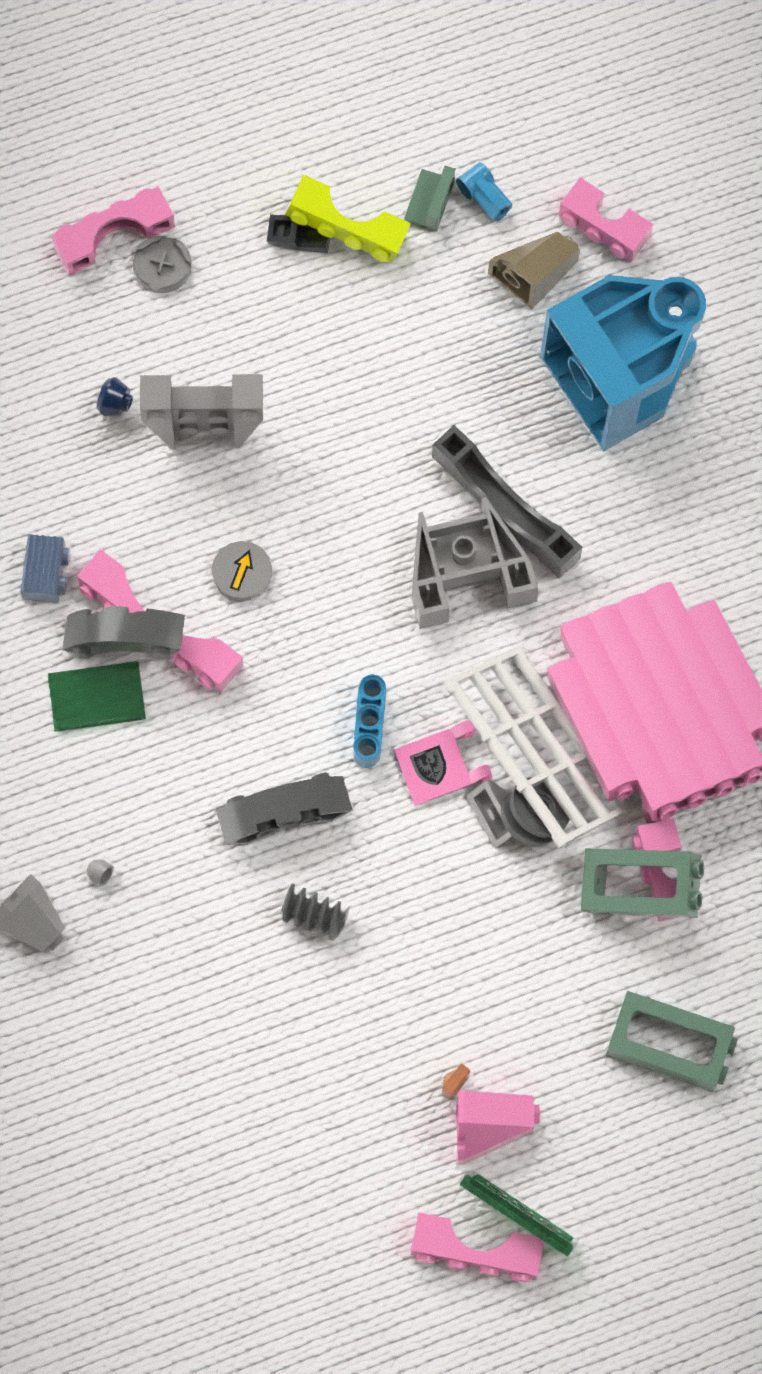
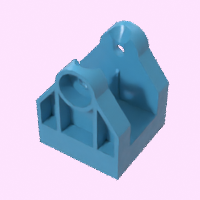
M608 275L547 310L540 357L603 452L664 417L681 373L690 366L694 358L697 342L693 334L699 330L706 311L705 295L694 281L685 277L655 280ZM672 307H679L682 314L680 316L671 315L669 310Z

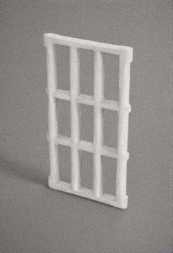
M518 646L507 653L446 679L442 685L449 695L455 698L482 736L481 740L484 744L487 743L516 784L518 792L524 795L560 849L597 828L633 812L636 806L629 797L623 800L614 799L619 808L610 813L576 767L586 761L592 769L558 699L556 700L528 661L526 653ZM511 660L516 663L544 702V706L536 710L504 667V663ZM492 670L524 715L514 720L481 674ZM471 680L502 726L494 730L490 728L460 686L461 683ZM551 712L579 751V755L570 759L542 720V716ZM530 723L559 765L549 769L519 727ZM509 733L538 775L527 780L498 737ZM565 772L598 819L587 823L555 776ZM544 783L577 830L566 834L533 787Z

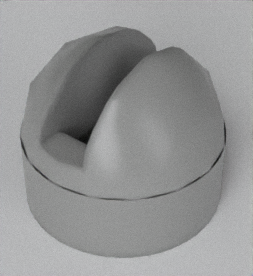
M101 859L93 860L87 867L89 879L99 887L108 882L114 871L113 865Z

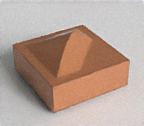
M461 1063L456 1070L448 1072L444 1076L441 1094L449 1100H453L468 1080L470 1069Z

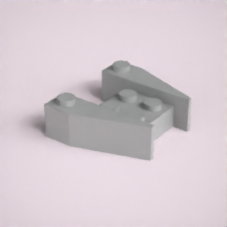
M263 374L232 375V386L172 387L171 375H140L141 421L171 449H175V431H180L186 435L196 434L198 431H210L213 434H225L228 431H234L235 448H240L263 421Z
M486 497L482 498L481 514L427 526L423 512L418 513L412 602L420 629L449 622V605L445 589L492 578H500L508 608L537 602L538 584L531 560Z

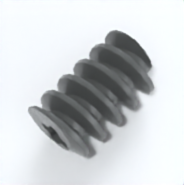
M292 883L282 905L283 922L288 923L294 916V926L300 927L306 921V931L309 932L317 926V934L319 936H323L329 930V940L334 941L345 926L351 905L342 912L341 901H338L333 907H329L330 897L326 896L319 903L318 893L314 892L308 899L306 898V888L303 887L298 894H295V884Z

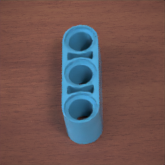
M375 674L363 677L358 687L353 757L355 762L364 768L375 766L381 756L386 683L383 678ZM368 687H376L380 690V694L370 697L364 691ZM366 716H373L378 722L374 726H366L361 720ZM364 745H369L375 749V752L370 756H365L359 752V749Z

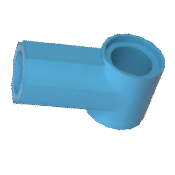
M482 162L477 163L456 178L457 186L462 194L469 200L473 199L492 222L499 221L512 209V202L495 184L491 171Z

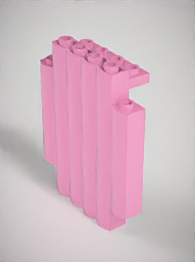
M666 582L644 593L629 596L617 604L602 607L587 616L575 618L560 626V638L570 658L561 660L547 668L548 681L608 802L614 799H626L637 790L642 799V815L646 823L662 821L675 816L681 809L688 810L698 807L710 797L718 798L727 795L739 785L741 787L747 786L762 779V754L755 743L757 740L762 742V689L715 600L701 603L687 611L673 583Z

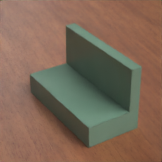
M444 165L442 174L421 169L404 217L405 221L412 225L438 231L455 182L456 168Z

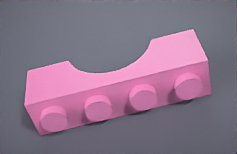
M159 186L153 189L146 188L138 192L131 199L113 203L109 209L100 213L88 214L82 221L76 224L60 227L56 233L52 234L54 248L68 275H71L96 264L95 254L98 244L109 233L116 230L129 229L141 233L146 238H152L175 228L174 214Z
M418 1212L410 1255L416 1256V1261L421 1263L435 1264V1260L448 1262L447 1267L466 1271L467 1266L480 1269L479 1274L498 1277V1273L511 1275L512 1281L530 1283V1279L536 1280L538 1277L545 1238L513 1231L508 1240L498 1248L489 1251H478L465 1246L454 1234L449 1218Z

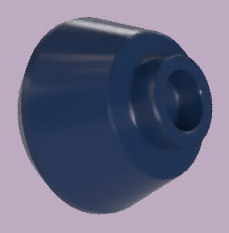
M117 377L108 378L104 382L98 396L97 410L102 416H120L123 411L128 412L133 402L130 388Z

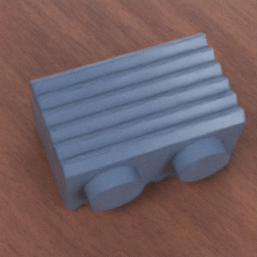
M28 534L20 590L22 600L59 603L60 594H65L67 576H62L64 565L69 566L70 548L66 547L63 537Z

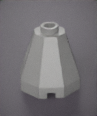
M30 874L1 904L0 933L42 952L47 948L53 951L64 940L65 937L61 934L65 929L63 922L41 883Z

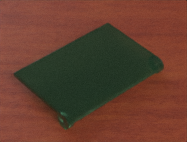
M138 661L47 673L55 732L146 720Z

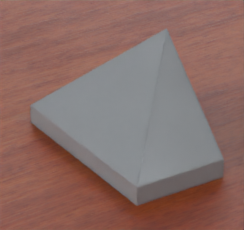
M486 780L470 792L467 798L493 846L497 849L513 838L505 828L501 818V804L509 792L493 781Z

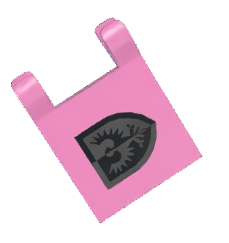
M470 720L463 721L450 729L394 749L415 806L492 779V772L486 764L468 772L456 740L469 738L475 734L474 726Z

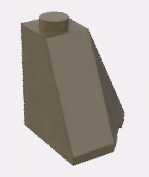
M557 231L493 257L489 261L488 274L529 308L533 309L578 262L580 249L574 239L569 236H563Z

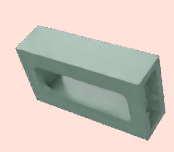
M585 848L581 911L606 915L698 918V910L702 907V894L699 891L700 879L703 878L705 870L704 862L701 860L702 855L690 851ZM607 865L675 867L678 872L676 895L673 898L605 896Z
M627 991L606 1056L714 1092L717 1084H724L729 1067L723 1066L726 1055L733 1056L738 1038L733 1036L734 1026ZM640 1012L715 1038L716 1047L711 1063L704 1066L630 1041L626 1033L632 1015Z

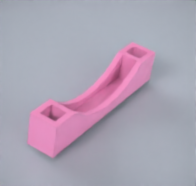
M101 549L77 575L80 592L90 600H94V598L104 604L102 606L103 609L110 606H124L129 608V613L145 611L130 589L124 566ZM182 635L181 649L172 655L175 658L173 660L180 669L185 672L191 670L198 676L197 680L208 690L214 688L219 693L226 688L244 666L243 657L220 639H202Z

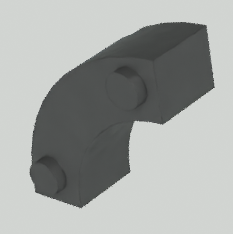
M124 606L104 607L103 611L91 614L92 610L90 609L79 610L67 616L62 648L63 651L71 652L73 657L79 659H88L100 653L117 651L150 653L154 658L167 659L181 649L185 615L146 608V611L129 613V608Z
M327 772L314 775L311 779L280 785L246 797L244 795L232 797L227 800V805L216 810L226 845H248L258 839L279 832V826H288L297 822L299 826L332 822L353 811L343 776H330Z

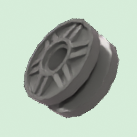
M541 783L533 787L564 830L570 819L546 785ZM515 786L501 804V818L505 828L512 837L522 844L532 847L546 846L553 841L551 833L524 795L519 793L516 789L517 786Z

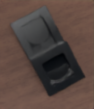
M270 214L267 244L293 250L328 253L329 237L321 235L317 229L309 225L295 223L287 215Z

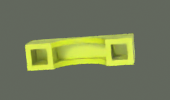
M304 174L285 214L299 225H309L317 229L325 237H335L344 241L349 248L354 250L361 249L370 253L374 259L393 263L411 224L385 211L369 221L348 219L339 213L333 205L330 186Z

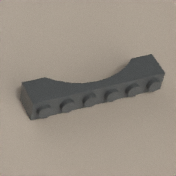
M455 425L433 443L432 458L480 504L482 498L486 497L510 532L557 578L560 579L580 560L583 547L561 526L550 521L525 502L498 475L477 446Z

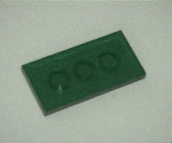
M472 1171L468 1173L459 1184L565 1256L569 1257L578 1245V1239L477 1172Z

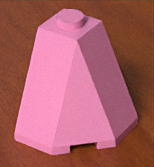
M458 1091L456 1100L457 1165H465L533 1133L534 1124H540V1106L534 1105L533 1095Z

